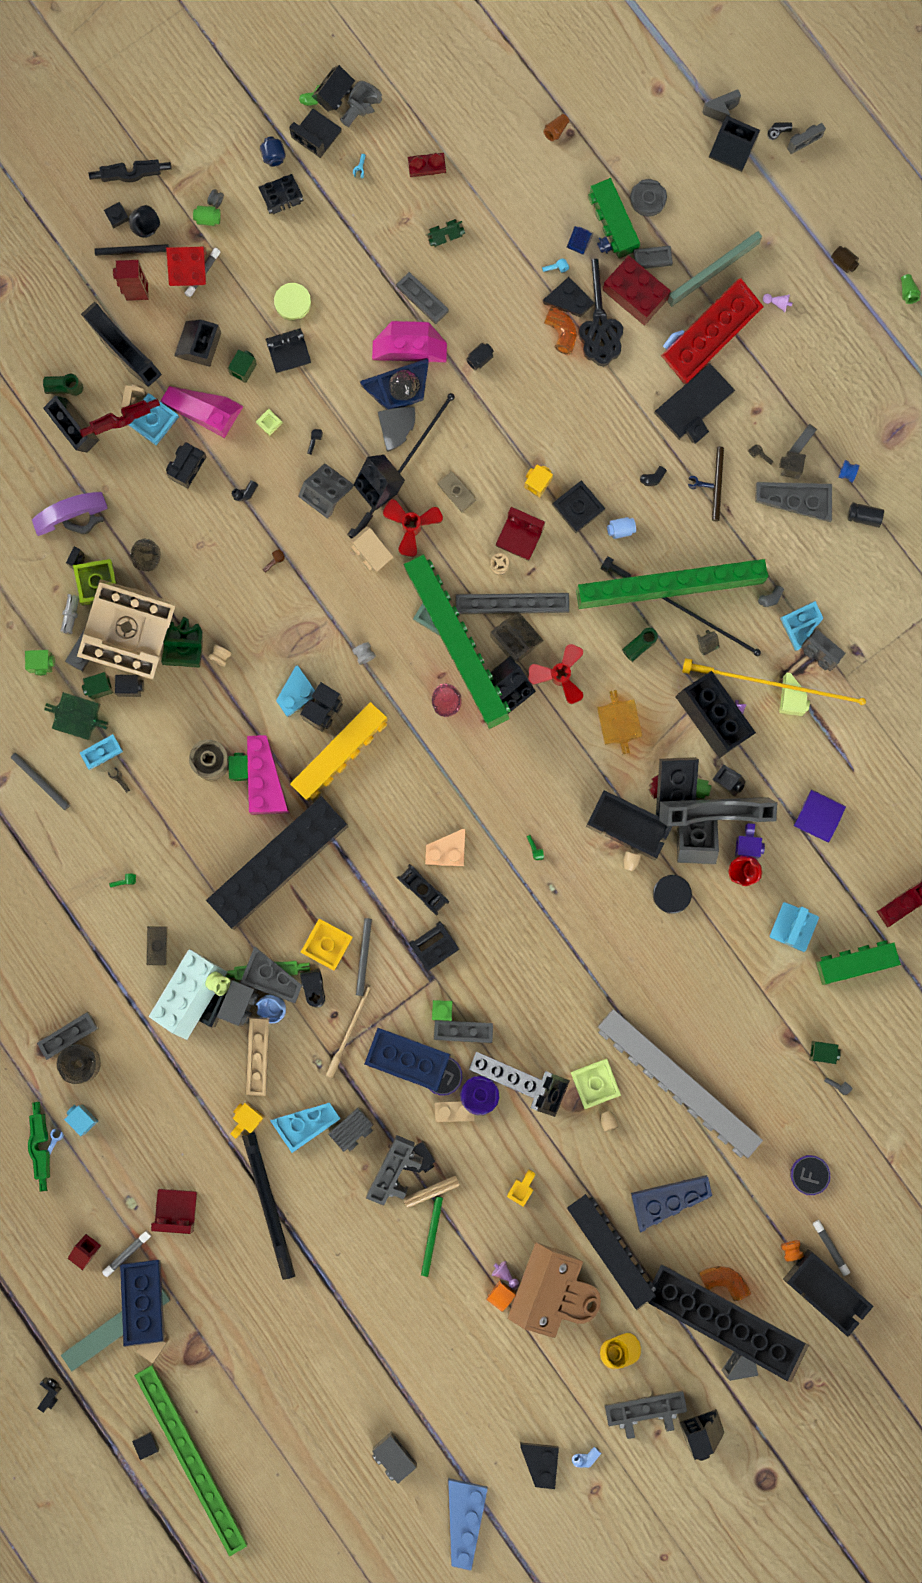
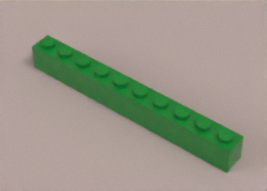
M423 554L403 564L488 729L509 720L508 713L511 712L506 701L502 703L500 689L497 685L493 686L491 682L493 680L489 669H484L482 664L485 662L481 654H476L474 650L476 644L472 637H467L466 632L468 630L463 621L459 622L457 617L460 615L455 605L451 607L449 603L451 597L447 590H442L441 585H443L440 576L438 574L434 575L432 570L435 567L430 559L427 560Z
M765 559L578 584L576 597L578 608L586 609L764 584L767 580L768 572Z

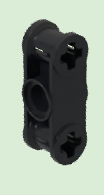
M411 864L408 865V869L401 876L396 877L436 916L438 911L450 902L443 894L429 884ZM421 885L428 886V892L424 895L418 893V888Z

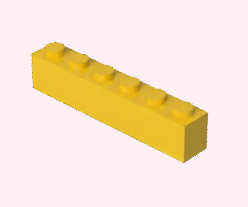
M370 702L290 785L307 802L310 800L314 801L321 793L319 790L323 786H329L334 780L333 776L337 772L341 773L347 767L346 763L350 759L354 760L361 751L359 749L363 745H369L374 739L373 735L377 731L380 733L387 726V717Z

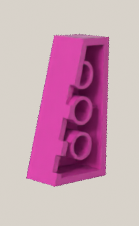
M266 735L247 736L249 813L251 815L290 813L269 738Z

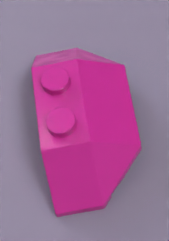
M391 321L373 340L372 360L418 362L428 358L429 362H447V343L429 322Z

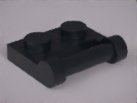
M441 921L415 941L411 940L409 942V945L427 971L460 950ZM440 932L442 933L443 938L421 952L419 949L421 945Z

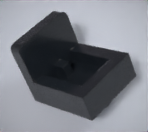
M45 1377L40 1382V1385L49 1391L37 1407L43 1413L48 1408L51 1410L58 1401L56 1396L62 1389L53 1378L48 1379Z

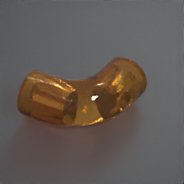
M551 306L544 324L553 327L559 334L554 346L555 349L562 354L570 355L575 347L577 338L575 324L569 315Z
M715 1266L699 1272L705 1288L710 1290L717 1286H724L730 1292L733 1301H739L751 1295L749 1286L744 1278L730 1267Z

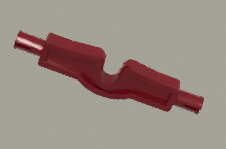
M156 398L147 403L143 400L123 407L121 409V417L108 413L89 422L90 426L80 429V433L84 437L91 433L98 435L110 429L125 427L135 419L151 413L150 409L160 406V402Z

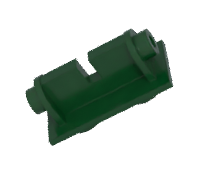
M454 219L446 222L447 226L440 229L439 225L430 228V233L425 234L431 237L428 240L430 246L437 247L446 243L445 235L447 234L450 241L463 237L465 230L459 226L463 222H457Z

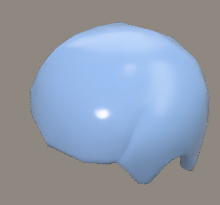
M265 995L256 1003V1006H258L257 1014L261 1017H270L269 1023L271 1024L278 1023L286 1014L285 1002L282 998L274 995Z

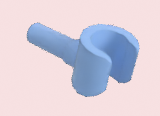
M53 1129L50 1134L52 1140L47 1149L50 1154L57 1141L62 1140L64 1136L63 1132H61L60 1136L55 1138L54 1133L57 1129Z

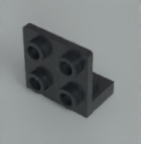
M315 109L309 112L300 125L293 122L289 127L291 138L319 158L323 156L342 131L341 127Z

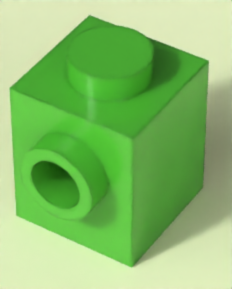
M49 650L25 651L26 671L39 676L52 672V667L55 666V657Z

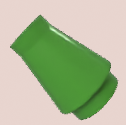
M912 275L902 276V299L906 304H913L919 301L921 292L914 282Z

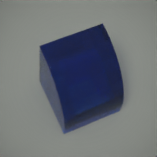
M575 226L566 248L584 255L594 232Z

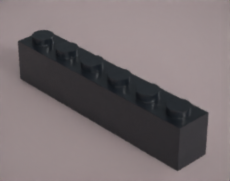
M585 1194L568 1206L567 1210L634 1308L638 1310L656 1297L654 1292L657 1290L650 1280L648 1282L645 1281L642 1276L645 1272L639 1263L634 1265L630 1259L633 1255L627 1246L624 1248L621 1246L619 1241L622 1239L616 1230H610L608 1227L610 1221L605 1214L602 1213L600 1215L596 1210L598 1204L592 1196L588 1198Z

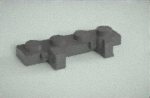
M396 1135L367 1192L366 1199L384 1206L389 1196L405 1198L408 1187L402 1186L400 1182L398 1183L397 1179L404 1167H416L419 1170L422 1165L423 1157L412 1151L415 1142Z
M683 1390L604 1405L608 1426L619 1425L620 1429L625 1428L627 1439L635 1438L633 1425L637 1424V1421L652 1418L664 1419L665 1429L668 1432L674 1430L672 1419L677 1418L676 1414L687 1412Z

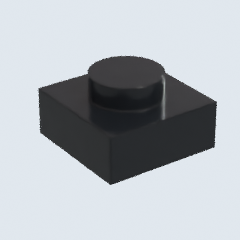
M120 202L104 210L113 229L129 221V217Z
M698 416L683 428L694 444L709 433L703 420Z
M74 546L66 564L72 569L73 565L83 564L85 559L83 551Z

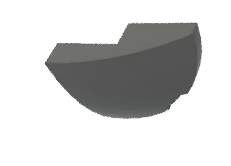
M415 407L395 408L378 412L388 452L402 445L407 440L406 436L410 430L413 431L416 418Z

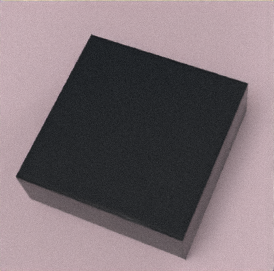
M152 1431L132 1441L140 1460L159 1452Z

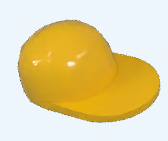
M624 1333L610 1338L600 1347V1359L610 1369H620L634 1364L641 1355L640 1342L631 1333Z

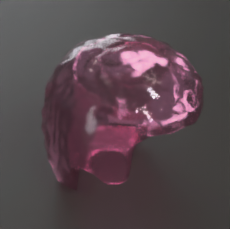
M447 683L436 687L432 693V706L436 714L449 717L460 710L462 698L456 687Z

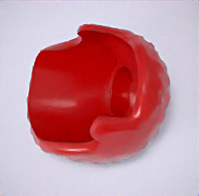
M751 856L737 857L731 862L728 870L731 881L741 886H750L759 882L763 872L759 861Z

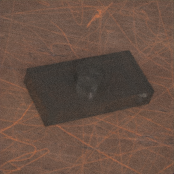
M147 926L146 965H167V926Z

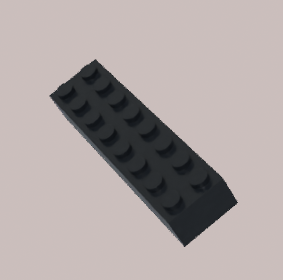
M321 796L208 897L206 901L226 924L235 930L349 826Z
M661 1264L652 1282L657 1291L654 1292L656 1297L648 1302L650 1305L787 1382H792L809 1344Z

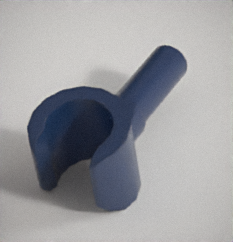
M696 476L689 477V480L696 481L694 485L688 484V487L692 490L697 487L714 488L712 483L698 481Z

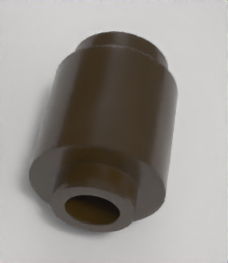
M839 246L831 256L834 260L833 262L846 273L854 272L859 266V257L846 247Z

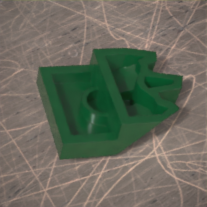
M184 616L178 626H175L174 622L171 621L163 641L162 665L200 668L203 651V631L200 625L195 624L193 627H189V619Z

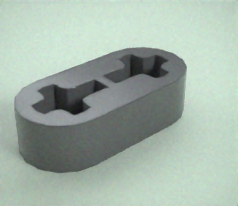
M809 424L789 450V453L797 457L817 431V428Z

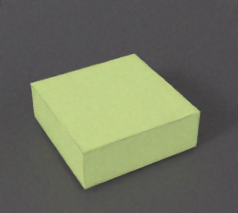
M270 409L256 421V424L269 436L283 423Z

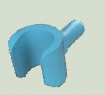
M361 154L358 166L353 169L354 177L357 171L362 172L361 179L365 176L363 170L365 154Z
M562 258L553 265L542 267V270L545 272L559 268L560 272L563 273L569 270V265Z

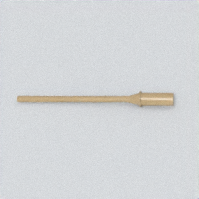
M368 986L341 1047L336 1055L333 1056V1060L326 1073L328 1077L333 1078L340 1061H342L343 1049L371 989Z

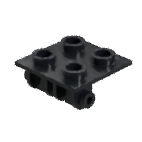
M293 174L283 176L280 179L258 187L269 214L273 213L274 215L281 212L280 206L285 211L284 204H287L290 209L289 202L294 207L304 201Z
M301 328L266 338L276 373L311 363Z

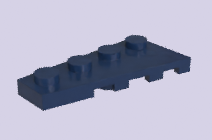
M700 1176L631 1193L639 1232L641 1233L646 1228L654 1224L657 1225L663 1222L662 1220L680 1213L681 1210L692 1207L711 1197L712 1192L708 1176Z

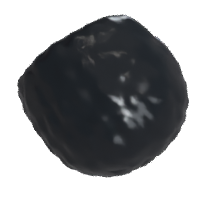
M143 205L136 208L130 214L129 226L136 236L147 238L156 233L160 226V219L152 207Z

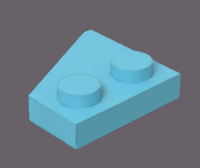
M298 665L295 666L276 700L287 717L305 706L309 700H314L311 696L315 690Z

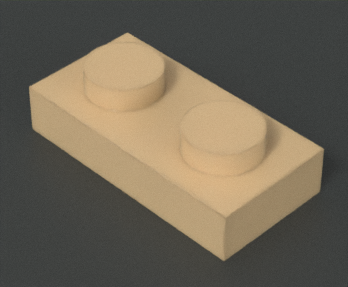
M461 1101L435 1102V1122L475 1121L474 1114L468 1112Z

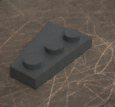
M254 946L240 983L296 1004L302 984Z

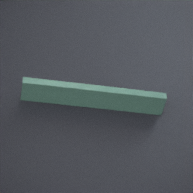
M758 231L670 293L668 298L670 306L672 307L759 245L762 239L760 232Z
M162 1287V1299L164 1306L171 1299ZM122 1311L61 1354L71 1372L123 1335Z

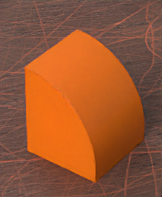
M500 1280L486 1300L502 1312L515 1298L516 1292Z

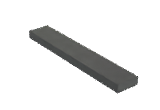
M569 593L456 594V608L459 614L570 612Z

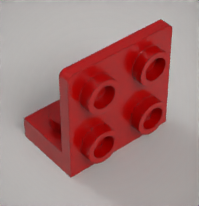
M206 247L166 248L169 286L206 285Z

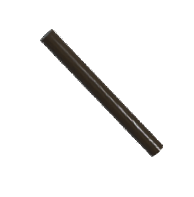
M721 446L717 447L712 521L720 520L724 447Z

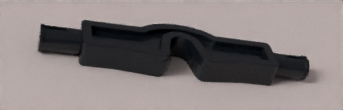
M158 159L134 161L132 172H127L124 163L101 166L99 168L100 171L88 172L90 180L101 178L102 182L115 180L136 182L143 177L160 175L162 170H172L171 161L159 163Z

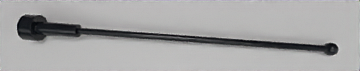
M453 393L448 394V399L399 468V473L403 471L449 402L454 400L455 396ZM371 509L370 512H367L356 529H350L347 535L351 539L368 525L375 510Z
M609 556L606 557L600 568L606 573L610 570L622 578L632 577V574L613 564L614 559ZM667 597L662 598L663 600L679 608L680 610L684 611L690 616L696 618L697 620L701 621L702 623L706 624L712 629L718 631L719 633L723 634L729 639L735 641L736 643L740 644L746 649L752 651L755 656H760L761 651L759 649L752 648L751 646L740 641L739 639L723 631L722 629L706 621L705 619L689 611L688 609L672 601L671 599Z

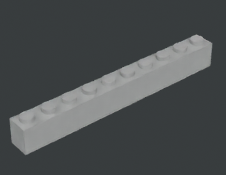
M614 1009L597 1026L600 1029L598 1033L604 1039L608 1040L610 1038L615 1042L613 1046L620 1053L625 1051L629 1055V1061L635 1066L640 1064L644 1068L642 1072L650 1079L656 1078L659 1081L657 1085L662 1090L672 1092L674 1094L672 1098L678 1104L682 1105L684 1103L688 1106L689 1109L687 1111L695 1118L699 1116L704 1121L702 1125L709 1131L714 1129L719 1134L717 1138L725 1145L729 1142L734 1147L732 1151L740 1158L742 1156L749 1158L763 1140Z

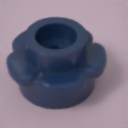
M599 237L600 242L597 245L601 253L606 252L608 254L612 247L607 237Z

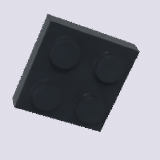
M582 480L552 503V506L575 533L605 511L604 506Z

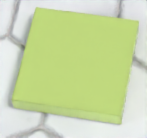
M607 1058L571 1072L584 1109L621 1096Z

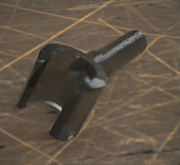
M758 444L748 450L753 458L759 455L770 465L774 462L765 455L762 447Z
M115 768L117 775L114 777L108 772L109 777L117 781L126 793L130 791L122 779L121 771Z

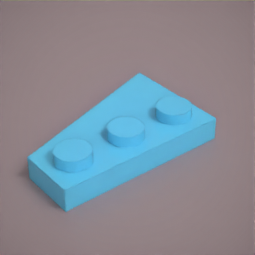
M329 1102L270 1121L291 1153H293L341 1118Z

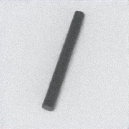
M17 753L11 756V759L63 810L69 808L70 805Z
M364 918L356 995L363 996L372 924V919Z

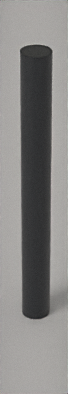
M169 244L95 248L94 252L95 256L167 252L166 248H169Z

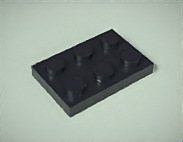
M698 758L659 759L657 816H660V802L696 800Z

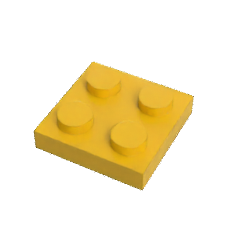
M319 918L300 953L335 971L353 937Z

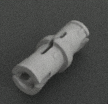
M68 594L66 607L62 612L64 617L60 632L72 634L74 621L78 616L76 612L79 596Z

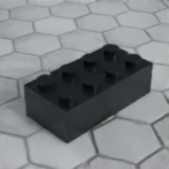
M603 790L586 825L587 828L599 834H602L603 831L606 832L605 837L652 860L658 858L664 841L673 827L659 821V816Z
M809 1249L804 1253V1257L799 1259L783 1278L788 1285L847 1337L860 1324L853 1316L856 1315L863 1320L874 1307Z

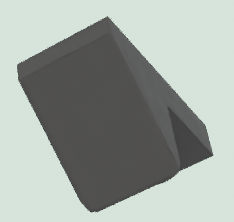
M734 90L706 102L703 107V114L724 122L726 115L730 116L728 110L734 109L739 104L741 98L739 90Z

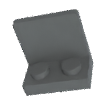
M323 464L303 482L298 497L328 519L332 515L337 502L353 489L354 485L330 466Z
M817 629L801 647L806 656L809 658L813 657L818 661V665L822 669L829 671L833 670L846 654Z

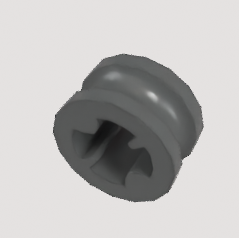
M213 189L208 197L207 204H213V207L217 209L223 201L224 194L222 192L218 193V190Z

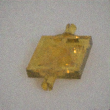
M614 690L615 698L613 692L610 691L612 703L597 707L605 745L621 744L622 755H626L625 747L627 754H630L628 742L643 737L635 700L619 701L617 690Z

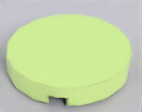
M287 283L276 291L274 306L278 314L284 319H301L310 310L311 297L304 286L297 283Z

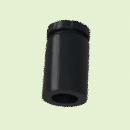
M852 502L848 511V521L853 520L856 523L880 528L884 517V509Z

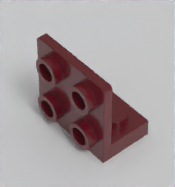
M510 507L507 520L496 542V547L529 561L545 528V521Z
M158 1189L155 1221L151 1223V1231L191 1234L194 1232L197 1192Z

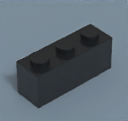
M55 395L43 407L76 451L88 453L99 441L94 433L82 437L80 429L88 427V425L67 398Z

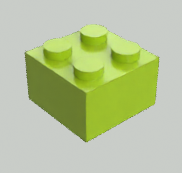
M111 559L73 565L82 606L93 604L100 579L117 584Z

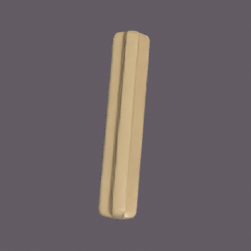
M453 1176L405 1197L404 1203L406 1207L409 1208L460 1185L458 1178Z

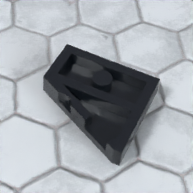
M570 277L565 279L543 299L544 305L548 306L549 304L558 307V310L570 312L578 317L584 315L594 306V302Z
M520 1442V1448L535 1487L555 1489L559 1446Z

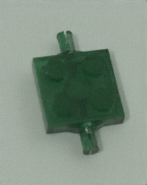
M64 692L57 706L46 703L45 706L52 709L44 708V711L55 713L52 729L90 740L95 727L106 730L107 726L101 724H109V722L98 719V711L101 704Z

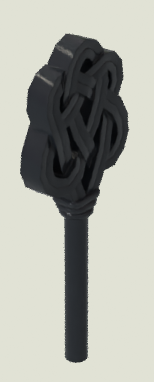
M592 259L595 299L593 321H585L580 326L578 334L579 339L584 343V357L592 360L598 366L604 367L621 354L620 339L623 336V326L616 319H607V314L602 306L599 259ZM595 332H596L597 334H596V336H595V340L592 341L593 336H594V334H595ZM601 340L604 344L603 347L599 345Z

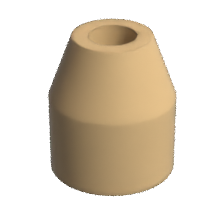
M626 851L623 860L624 869L634 871L639 864L641 855Z
M611 1111L601 1114V1125L604 1132L619 1127L616 1117Z

